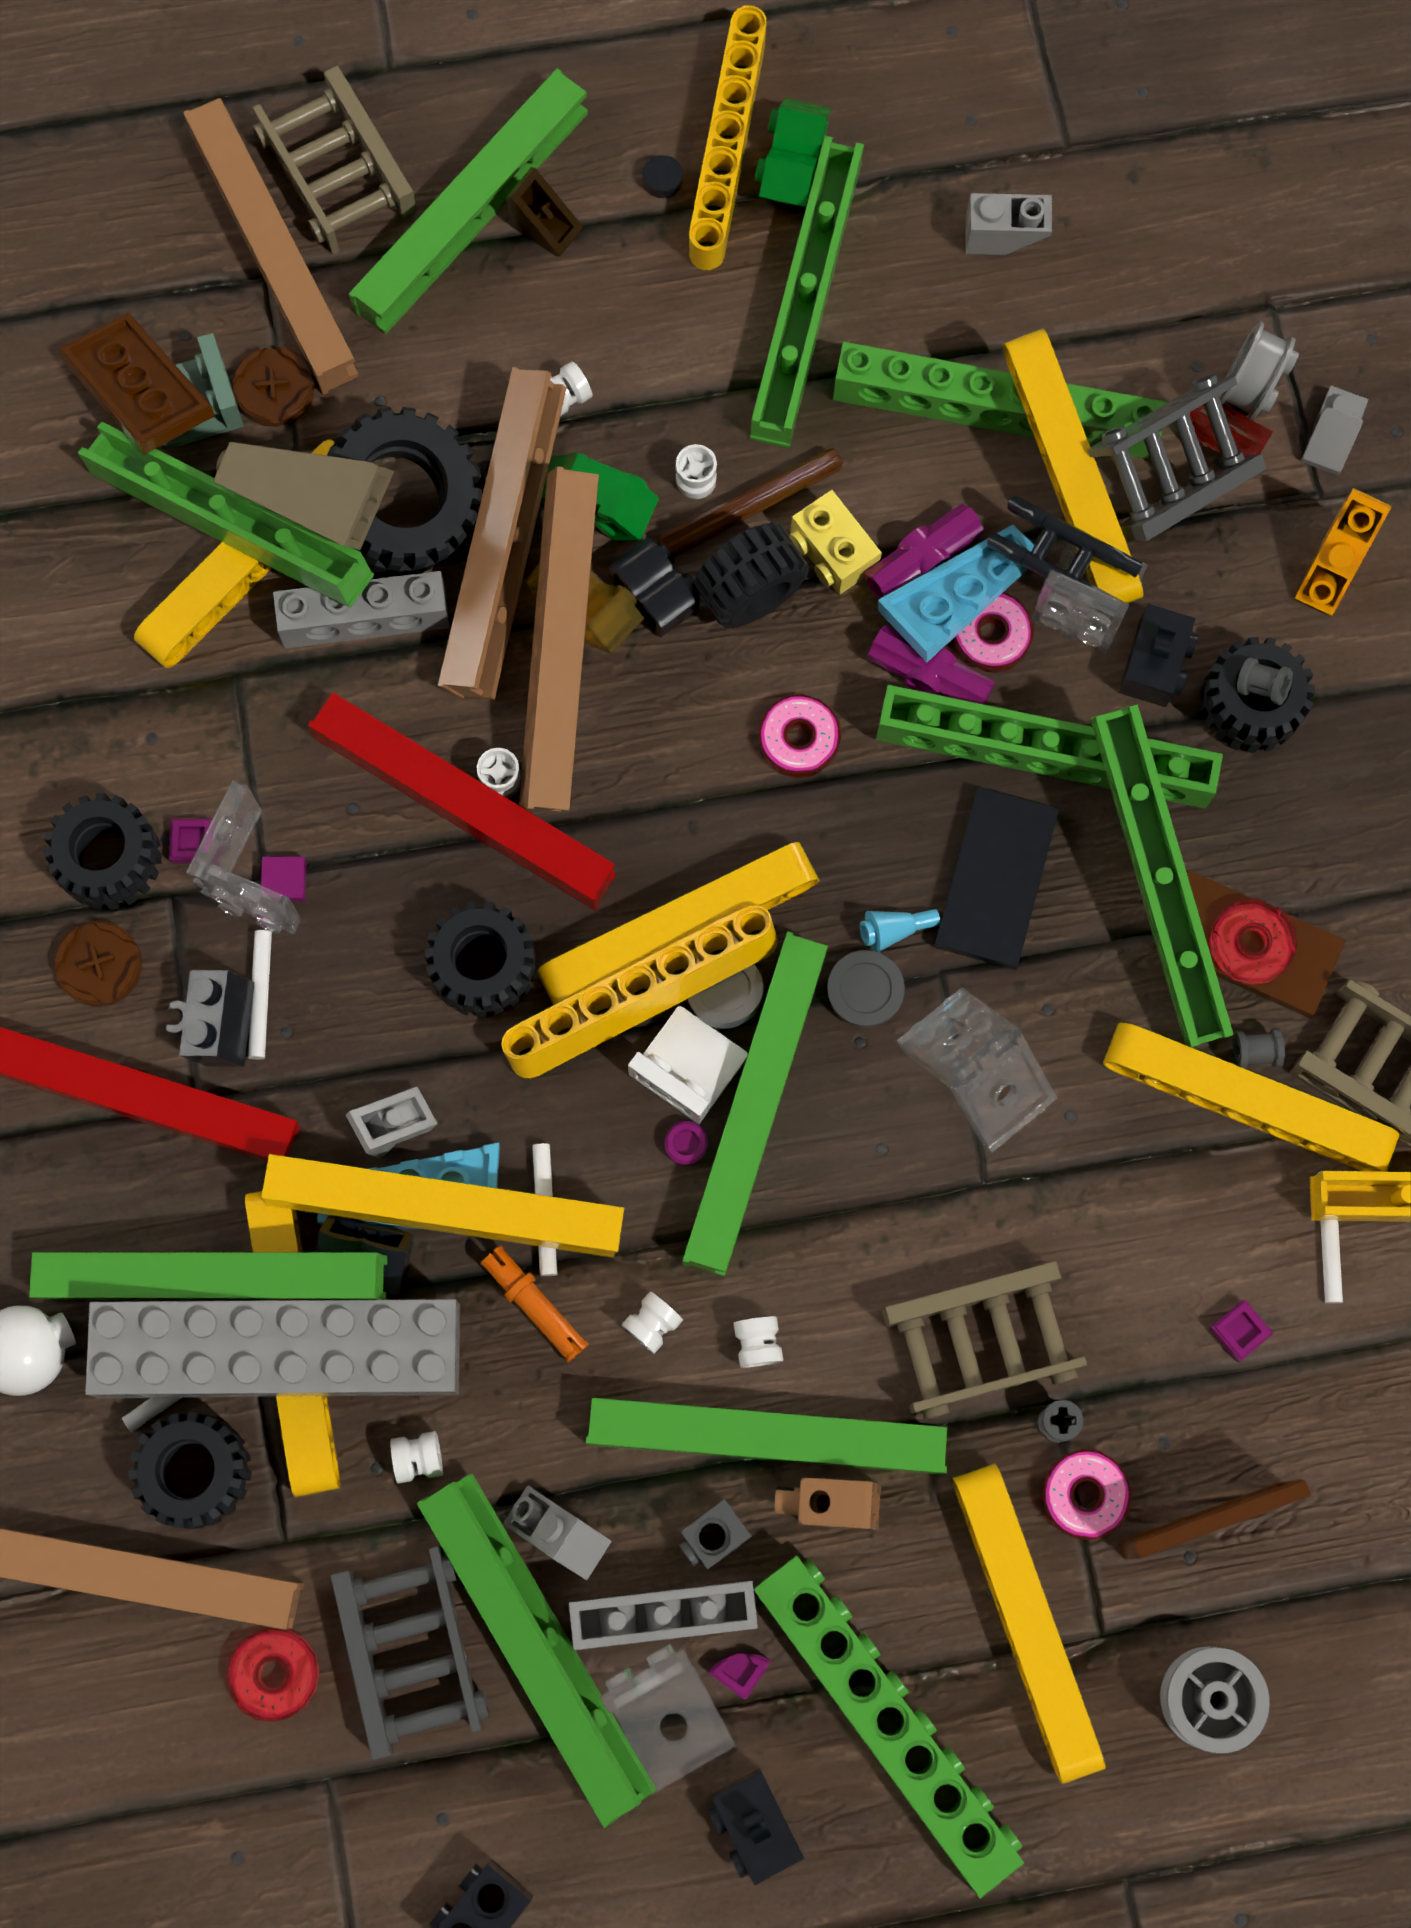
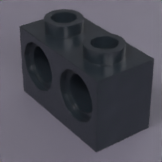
M490 1860L484 1869L476 1863L458 1886L465 1892L454 1907L446 1902L429 1923V1926L431 1928H451L454 1924L466 1923L472 1928H511L529 1905L534 1895L493 1860ZM496 1884L501 1887L505 1894V1903L499 1908L486 1907L480 1899V1889L483 1886Z

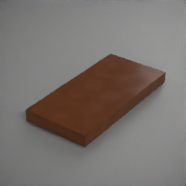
M129 312L58 349L62 361L143 455L215 416L211 404Z
M1188 870L1187 876L1216 976L1311 1019L1315 1015L1346 940ZM1251 905L1263 907L1277 915L1283 921L1291 940L1289 959L1283 970L1267 981L1253 983L1235 978L1223 968L1214 954L1212 935L1215 925L1225 913L1236 907ZM1248 927L1242 929L1237 934L1235 946L1241 956L1254 960L1261 958L1266 953L1268 940L1261 930Z
M1306 1480L1282 1481L1121 1540L1119 1546L1124 1559H1141L1312 1495Z

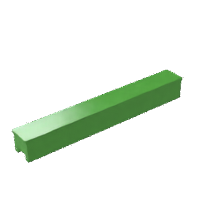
M557 68L352 289L349 297L353 313L357 316L360 315L386 335L507 203V196L530 167L538 169L588 115V109L580 104L587 97V92L563 75L562 71Z
M830 136L824 137L751 420L750 440L790 448L862 164L864 144L856 143L855 148L832 143L833 137Z
M101 422L97 427L101 434L89 449L82 447L78 452L91 475L349 608L352 607L374 576L361 552L342 546L213 482V477L157 449L143 455L124 432L104 422Z
M1138 704L1092 717L1090 720L1184 1043L1186 1046L1194 1047L1205 1042L1232 1036L1234 1034Z
M789 931L786 933L685 1251L682 1266L688 1268L692 1266L724 1277L726 1275L828 948L827 945L795 936Z
M32 1253L29 1297L46 1300H386V1292H383L384 1265H387V1256L378 1253Z
M592 1398L589 1436H586V1445L939 1475L947 1473V1466H945L947 1427Z
M471 1473L460 1481H454L437 1493L419 1501L417 1505L599 1821L606 1828L621 1815L641 1804L644 1798L653 1794L657 1789L579 1655L573 1649L572 1643L477 1480Z

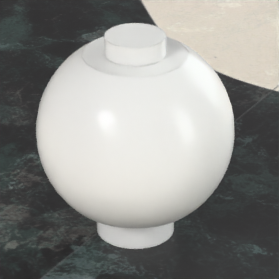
M12 1306L0 1310L1 1393L12 1396L33 1394L44 1389L58 1376L64 1364L65 1349L76 1344L72 1330L62 1312L49 1317L40 1309L31 1306Z

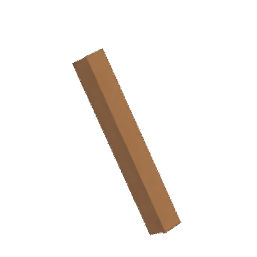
M221 98L191 111H184L183 114L189 132L300 351L309 365L322 394H327L329 390L359 377L353 364L355 362L354 357Z
M512 367L438 682L439 687L458 698L473 697L495 700L567 389L564 384H554L550 381L551 373L549 371L520 370L518 367Z
M559 466L547 474L519 806L522 808L561 812V810L569 811L599 477V474L564 470V467Z
M0 1527V1577L284 1630L288 1628L293 1629L300 1591L303 1590L304 1583Z

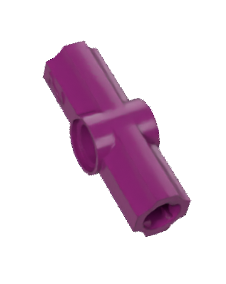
M962 503L928 528L921 526L913 530L899 543L896 551L864 573V579L869 586V590L879 600L949 561L952 556L983 535L984 528L980 523L978 515L971 507H967Z
M886 625L877 634L867 655L868 660L904 678L905 683L912 690L985 705L995 685V682L957 663V658L944 647L926 663L896 630Z

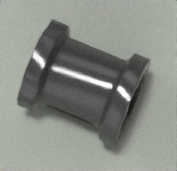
M1249 657L1241 668L1237 682V691L1239 694L1246 696L1250 692L1271 698L1274 704L1281 705L1287 698L1291 688L1293 671L1287 667H1282L1279 670L1261 665L1258 659Z
M1279 1028L1271 1029L1267 1034L1245 1035L1243 1031L1234 1032L1232 1051L1236 1066L1244 1069L1250 1064L1272 1063L1274 1067L1283 1066L1285 1047Z
M1059 1400L1048 1404L1039 1413L1037 1425L1040 1433L1048 1441L1060 1443L1075 1438L1082 1430L1084 1420L1082 1412L1077 1405L1071 1401ZM1059 1410H1061L1063 1418L1070 1419V1426L1063 1428L1062 1434L1059 1433L1058 1426L1051 1425L1050 1417L1058 1415Z

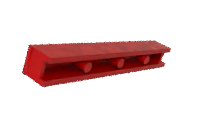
M334 692L315 719L309 722L308 728L313 739L592 910L596 911L599 906L598 902L616 877V873L613 872L615 864Z
M0 1027V1078L268 1162L269 1154L288 1157L295 1136L299 1134L301 1126L297 1123V1120Z

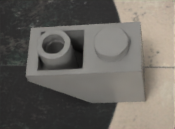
M971 193L966 214V254L1007 255L1050 237L1052 234V195Z
M530 1486L526 1487L503 1523L552 1559L588 1580L612 1542Z

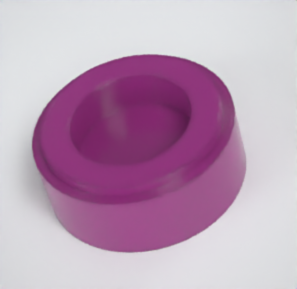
M682 1121L673 1125L668 1130L665 1137V1151L672 1162L688 1167L696 1165L705 1157L708 1150V1137L700 1125L690 1121Z

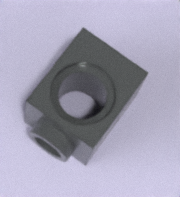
M724 1499L681 1531L686 1540L679 1544V1546L694 1567L702 1562L708 1570L749 1539L751 1534ZM707 1524H717L725 1532V1542L716 1551H709L700 1544V1530Z

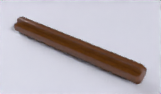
M830 448L659 536L658 544H664L674 557L840 471L843 464L838 452L834 448Z

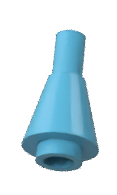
M936 909L915 914L867 911L865 920L860 922V933L866 946H871L875 952H880L914 934L917 930L939 926L940 916Z

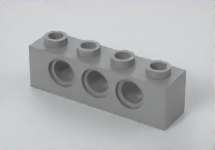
M441 571L371 579L351 608L311 587L273 592L277 631L285 649L450 628L446 590Z
M752 1581L569 1603L574 1650L758 1628Z

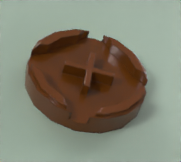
M264 347L254 350L241 360L233 375V393L238 408L248 419L262 426L279 427L293 423L306 413L314 398L315 384L309 365L298 353L286 347H275L276 349L265 350Z
M95 921L82 927L78 926L69 931L59 943L54 957V970L62 990L78 1003L92 1007L113 1005L126 998L138 984L142 971L141 951L135 940L120 926L105 921Z

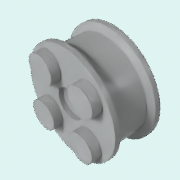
M1259 321L1248 335L1226 376H1235L1237 385L1219 395L1221 404L1226 401L1248 412L1247 419L1253 421L1259 412L1268 414L1279 394V391L1274 389L1279 378L1283 374L1288 376L1299 356V353L1293 350L1296 341L1294 337L1291 336L1285 341L1263 330L1264 322Z
M1204 1646L1186 1651L1168 1667L1160 1688L1161 1709L1171 1730L1185 1743L1207 1752L1231 1753L1246 1747L1258 1737L1268 1718L1270 1706L1269 1692L1261 1672L1248 1658L1233 1650ZM1217 1691L1220 1696V1702L1213 1708L1210 1703V1697Z

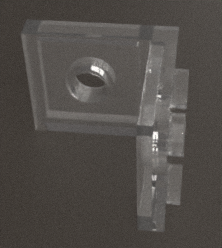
M1067 542L1057 566L1066 571L1068 570L1078 552L1076 546ZM1144 562L1138 573L1140 581L1148 567V564ZM1051 570L1044 583L1030 621L1037 624L1041 621L1050 628L1062 629L1061 635L1075 641L1078 637L1087 645L1100 647L1099 652L1106 654L1131 602L1125 603ZM1086 573L1082 577L1083 580L1087 578Z
M232 780L187 870V874L195 877L193 882L196 886L202 888L201 893L219 901L218 907L221 910L236 917H241L243 912L258 918L257 925L275 934H280L282 929L294 934L301 921V917L289 897L232 873L262 813L249 787Z
M960 988L956 993L946 998L940 1006L923 1020L914 1024L907 1033L897 1040L906 1055L950 1088L982 1145L992 1153L1057 1099L1020 1029L963 988ZM962 1033L959 1037L955 1039L952 1038L953 1036ZM1010 1085L1007 1096L998 1101V1095L1001 1090Z
M671 1643L648 1655L646 1660L649 1665L635 1674L629 1666L606 1679L605 1684L608 1689L604 1690L600 1696L608 1713L613 1712L625 1736L657 1791L736 1746L684 1647L681 1646L674 1651ZM678 1713L685 1718L687 1731L682 1738L669 1740L661 1733L660 1723L667 1714Z

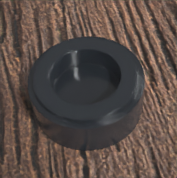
M667 155L651 158L643 169V184L647 192L657 198H669L679 192L683 183V171L680 163Z

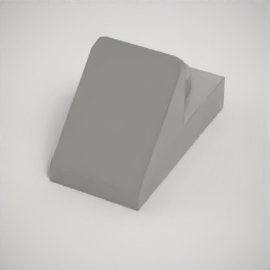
M1330 385L1300 462L1339 476L1363 424L1362 416L1369 399Z
M418 1087L351 1110L346 1114L365 1152L377 1158L383 1157L396 1144L429 1132L438 1124Z

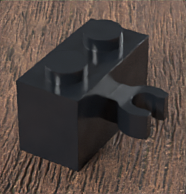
M1147 603L1139 620L1118 693L1163 707L1168 705L1173 695L1180 696L1187 677V672L1181 670L1184 657L1191 659L1198 640V634L1192 633L1196 618Z
M190 970L186 1003L183 1001H173L169 1005L170 1009L183 1013V1018L179 1024H171L166 1027L167 1031L182 1036L179 1056L205 1066L244 1067L255 982L229 970Z
M760 1768L711 1794L715 1805L707 1810L719 1835L728 1831L736 1849L728 1853L741 1879L749 1875L755 1886L804 1859Z

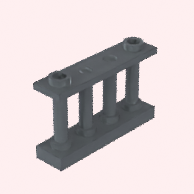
M1208 374L1192 382L1193 388L1127 427L1120 426L1101 435L1102 441L1087 449L1090 457L1113 456L1132 509L1129 512L1130 518L1119 524L1126 542L1150 540L1266 469L1262 454L1243 455L1241 450H1237L1219 395L1237 385L1235 376L1217 378L1216 374ZM1203 404L1222 456L1219 458L1220 464L1214 468H1208L1189 415V412ZM1172 422L1175 424L1192 475L1189 477L1190 482L1184 486H1178L1159 433L1160 429ZM1141 440L1145 442L1162 493L1159 495L1160 500L1154 504L1147 503L1128 450L1129 447Z
M439 1546L429 1549L432 1563L367 1581H364L363 1577L356 1579L354 1570L331 1575L372 1760L395 1753L394 1743L400 1742V1737L467 1718H469L473 1733L481 1731L484 1728L482 1719L490 1717L484 1690H475L450 1582L457 1580V1574L447 1555L443 1554L442 1547ZM434 1581L437 1582L442 1603L441 1609L379 1626H374L373 1622L366 1624L362 1606L369 1604L368 1599ZM447 1626L453 1654L385 1672L384 1668L376 1669L373 1651L379 1650L380 1644ZM458 1672L464 1700L395 1718L394 1714L387 1716L383 1697L389 1696L390 1690Z

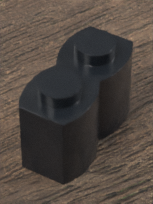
M647 537L609 565V578L625 599L635 607L651 630L661 638L699 610L700 597L698 595L700 593L695 587L694 579L689 574L682 575L673 567L675 560L669 549L662 543L656 545Z
M328 1215L319 1230L316 1253H378L386 1255L387 1265H384L383 1292H386V1298L397 1297L407 1281L414 1236L393 1227L371 1226L358 1219Z

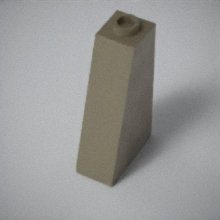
M230 442L227 449L218 458L216 464L217 473L213 482L342 546L360 550L394 471L372 462Z

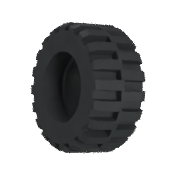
M391 407L380 408L375 416L370 417L366 413L356 418L350 428L345 427L340 432L327 456L366 462H374L386 457L404 458L424 469L435 485L438 497L437 506L430 519L422 525L413 528H399L384 523L376 516L374 517L363 545L357 551L362 553L368 564L373 565L372 571L384 574L386 570L395 571L396 576L409 575L413 570H418L419 573L432 569L438 562L443 563L461 545L474 526L478 517L477 508L482 501V490L477 485L481 479L479 466L471 464L470 459L474 453L468 443L461 446L457 442L456 437L459 432L451 425L445 430L438 426L436 422L439 417L427 412L425 418L415 416L416 409L410 407H402L400 413H393Z

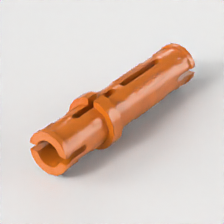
M500 1245L493 1251V1254L490 1253L480 1263L481 1266L485 1267L506 1291L504 1297L509 1302L514 1300L562 1354L565 1361L570 1363L589 1343L584 1341L533 1283L536 1280L531 1273L526 1275L507 1254L504 1247Z

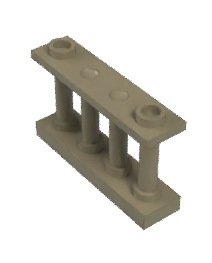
M338 65L324 72L328 89L323 91V96L271 122L261 105L258 104L253 107L257 124L252 126L263 149L268 146L270 147L310 215L311 219L308 220V225L318 243L325 241L332 255L339 252L335 235L336 230L386 205L389 208L396 206L403 219L417 212L413 190ZM329 111H332L333 114L340 112L345 120L341 122L342 127L288 153L279 136ZM348 142L352 145L359 144L363 151L360 153V159L308 185L298 170V167ZM368 173L370 176L377 174L382 183L379 185L380 190L325 216L316 200L317 198Z
M1350 979L1339 988L1335 995L1348 1003L1322 1048L1319 1052H1313V1054L1309 1051L1304 1052L1296 1059L1288 1073L1347 1110L1395 1129L1400 1134L1398 1141L1411 1149V1109L1409 1108L1411 1106V1071L1394 1099L1389 1098L1386 1100L1373 1092L1374 1086L1372 1085L1400 1036L1411 1042V1016L1378 997L1379 992L1373 986L1362 981L1354 982ZM1364 1013L1384 1025L1385 1028L1357 1075L1349 1077L1335 1068L1336 1063L1334 1060Z
M1056 1261L895 1304L883 1309L882 1313L886 1328L898 1326L899 1333L904 1332L923 1401L909 1405L911 1415L922 1412L923 1418L926 1420L950 1413L948 1404L1050 1377L1052 1385L1078 1378L1076 1370L1087 1366L1085 1356L1068 1361L1049 1297V1293L1052 1292L1050 1284L1056 1283L1061 1279ZM1024 1291L1027 1299H1032L1051 1366L1029 1372L1025 1371L1006 1304L1010 1303L1009 1295ZM983 1303L984 1310L989 1309L1009 1376L985 1384L982 1382L964 1316L967 1315L966 1307ZM939 1314L942 1322L947 1321L966 1389L941 1396L921 1327L925 1326L924 1318Z

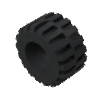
M776 522L752 527L718 548L702 565L694 579V584L724 628H735L752 623L783 604L803 583L808 574L809 565L783 527Z
M1250 637L1245 645L1239 640L1233 643L1228 651L1224 650L1219 655L1201 687L1200 697H1203V700L1200 703L1201 713H1208L1204 723L1208 729L1215 727L1218 730L1214 737L1220 742L1227 738L1232 741L1229 747L1238 750L1241 745H1245L1246 752L1256 753L1259 747L1262 746L1264 752L1273 750L1277 743L1280 745L1284 744L1299 728L1313 705V702L1310 700L1315 695V685L1308 684L1313 678L1310 668H1302L1305 659L1300 653L1295 657L1289 653L1292 649L1290 645L1284 643L1282 647H1278L1275 645L1276 639L1267 637L1264 643H1259L1258 637ZM1249 657L1258 659L1261 665L1279 670L1282 667H1287L1293 671L1292 684L1287 698L1283 704L1277 705V709L1266 712L1257 711L1245 705L1238 696L1236 682H1238L1244 662Z
M96 793V799L91 801L88 795L78 797L80 804L75 807L70 802L62 807L66 812L64 816L60 818L55 815L50 822L55 828L54 832L46 831L44 838L50 846L43 850L44 858L50 863L47 867L51 875L76 901L83 905L87 902L94 909L101 910L103 904H106L110 910L118 909L119 901L124 900L128 905L136 902L137 900L133 895L139 890L145 895L150 890L146 882L149 878L156 881L159 871L155 864H161L162 854L157 848L161 845L150 823L134 804L130 803L128 805L124 798L114 795L113 799L110 800L106 793ZM108 833L124 836V851L114 865L98 871L83 868L82 857L84 850L94 838Z
M476 901L466 902L468 909L460 911L458 906L450 909L451 916L447 920L441 916L436 922V932L430 931L427 938L429 948L425 949L426 968L437 994L442 996L443 1001L449 1007L455 1006L459 1013L467 1016L469 1011L475 1012L477 1017L486 1018V1012L494 1011L495 1016L504 1013L503 1008L510 1004L512 1008L520 1003L519 996L522 993L527 995L531 989L530 980L534 979L536 974V956L530 933L525 928L524 922L519 916L515 919L510 909L504 906L501 910L496 909L495 903L485 901L484 907H477ZM481 939L491 940L500 944L505 949L507 958L504 966L496 975L485 980H472L458 972L456 960L460 951L466 945Z
M195 1412L168 1415V1420H158L152 1424L153 1430L149 1434L143 1433L138 1439V1442L141 1443L139 1450L132 1451L130 1460L135 1461L134 1470H128L129 1480L135 1483V1489L131 1490L135 1499L142 1502L143 1505L140 1508L147 1515L154 1516L156 1518L155 1521L163 1525L187 1529H198L207 1525H215L221 1522V1518L225 1515H231L237 1509L235 1504L239 1499L243 1500L247 1493L244 1487L246 1481H251L252 1471H248L247 1462H251L249 1452L244 1450L243 1444L245 1442L239 1434L232 1430L233 1427L217 1418ZM192 1443L200 1444L206 1447L213 1457L215 1465L213 1480L201 1495L195 1498L180 1497L172 1490L168 1481L167 1471L169 1462L175 1452L181 1447Z

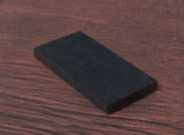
M977 786L934 948L1017 970L1059 808Z

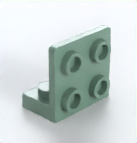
M213 333L197 337L202 353L196 354L194 360L180 363L176 366L211 404L215 416L163 444L166 449L244 427L223 358Z

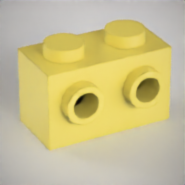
M833 490L792 516L790 539L802 556L807 554L815 564L814 570L819 580L826 587L831 585L838 595H841L864 579V573L880 562L882 552Z

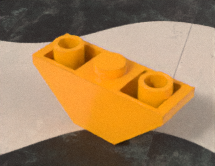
M1353 488L1324 537L1295 599L1333 616L1392 506Z

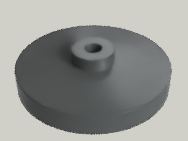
M869 950L856 951L840 959L833 967L827 983L828 1001L835 1014L844 1022L860 1028L877 1027L889 1021L899 1010L905 993L904 979L897 965L887 956Z
M753 964L689 997L688 1002L694 1015L705 1024L715 1028H733L746 1023L757 1014L764 1001L765 986L761 973Z

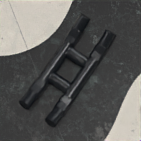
M1013 496L1008 502V510L1037 525L1043 531L1032 551L997 533L989 537L987 541L988 548L1100 609L1115 615L1121 606L1122 600L1088 583L1082 577L1094 556L1134 578L1140 572L1143 562L1018 496ZM1058 537L1079 548L1067 571L1046 560Z

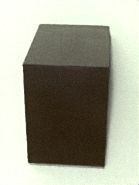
M530 167L507 196L510 226L555 256H561L583 228L582 224L535 167Z

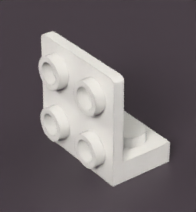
M679 1006L643 1054L639 1051L628 1064L629 1076L694 1122L700 1124L744 1064L748 1053L688 1010Z

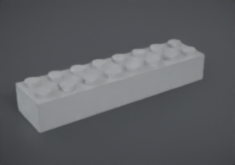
M456 1299L90 1302L86 1395L95 1398L459 1395L460 1304Z

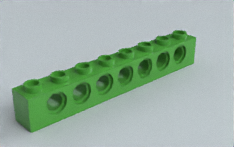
M843 341L835 379L834 401L1035 438L1009 372ZM1066 383L1090 448L1102 441L1101 435L1116 427H1127L1167 403L1165 401ZM1144 440L1128 448L1132 457L1151 460Z
M892 685L887 686L876 736L877 741L1110 789L1093 727ZM1148 739L1165 800L1206 809L1216 795L1223 754Z
M797 1555L756 1585L753 1588L755 1594L964 1879L981 1899L1024 1864L1017 1854V1851L1023 1847L1006 1823L998 1828L991 1819L988 1812L994 1807L978 1785L970 1790L959 1774L965 1770V1767L951 1748L948 1746L943 1751L940 1750L931 1737L937 1731L921 1708L913 1713L906 1704L903 1697L909 1693L893 1670L885 1675L875 1662V1659L881 1654L865 1633H862L859 1637L855 1635L847 1624V1621L853 1616L840 1598L835 1595L829 1599L821 1589L819 1584L825 1578L810 1558L801 1562ZM803 1593L813 1595L818 1602L816 1615L806 1621L798 1619L793 1612L795 1598ZM830 1631L840 1632L846 1642L844 1652L836 1658L826 1657L821 1650V1640ZM858 1669H866L873 1676L872 1689L869 1693L862 1696L853 1694L849 1688V1678ZM894 1707L901 1715L900 1727L893 1733H883L877 1726L878 1714L884 1708ZM914 1746H924L929 1752L928 1765L918 1772L909 1770L905 1763L908 1750ZM945 1784L953 1785L958 1794L956 1804L948 1810L938 1809L934 1803L936 1790ZM974 1823L982 1824L986 1830L984 1843L975 1849L965 1847L963 1832L966 1827Z

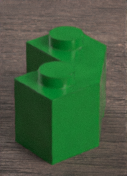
M784 98L779 109H772L768 126V133L774 134L772 148L766 159H759L755 182L761 183L759 197L803 207L807 206L824 137L827 132L831 108Z
M573 452L570 455L552 456L547 474L557 466L564 467V470L599 474L595 527L613 541L641 540L659 501V497L647 488V482L644 479L592 460L581 453ZM547 476L540 502L543 507H545Z

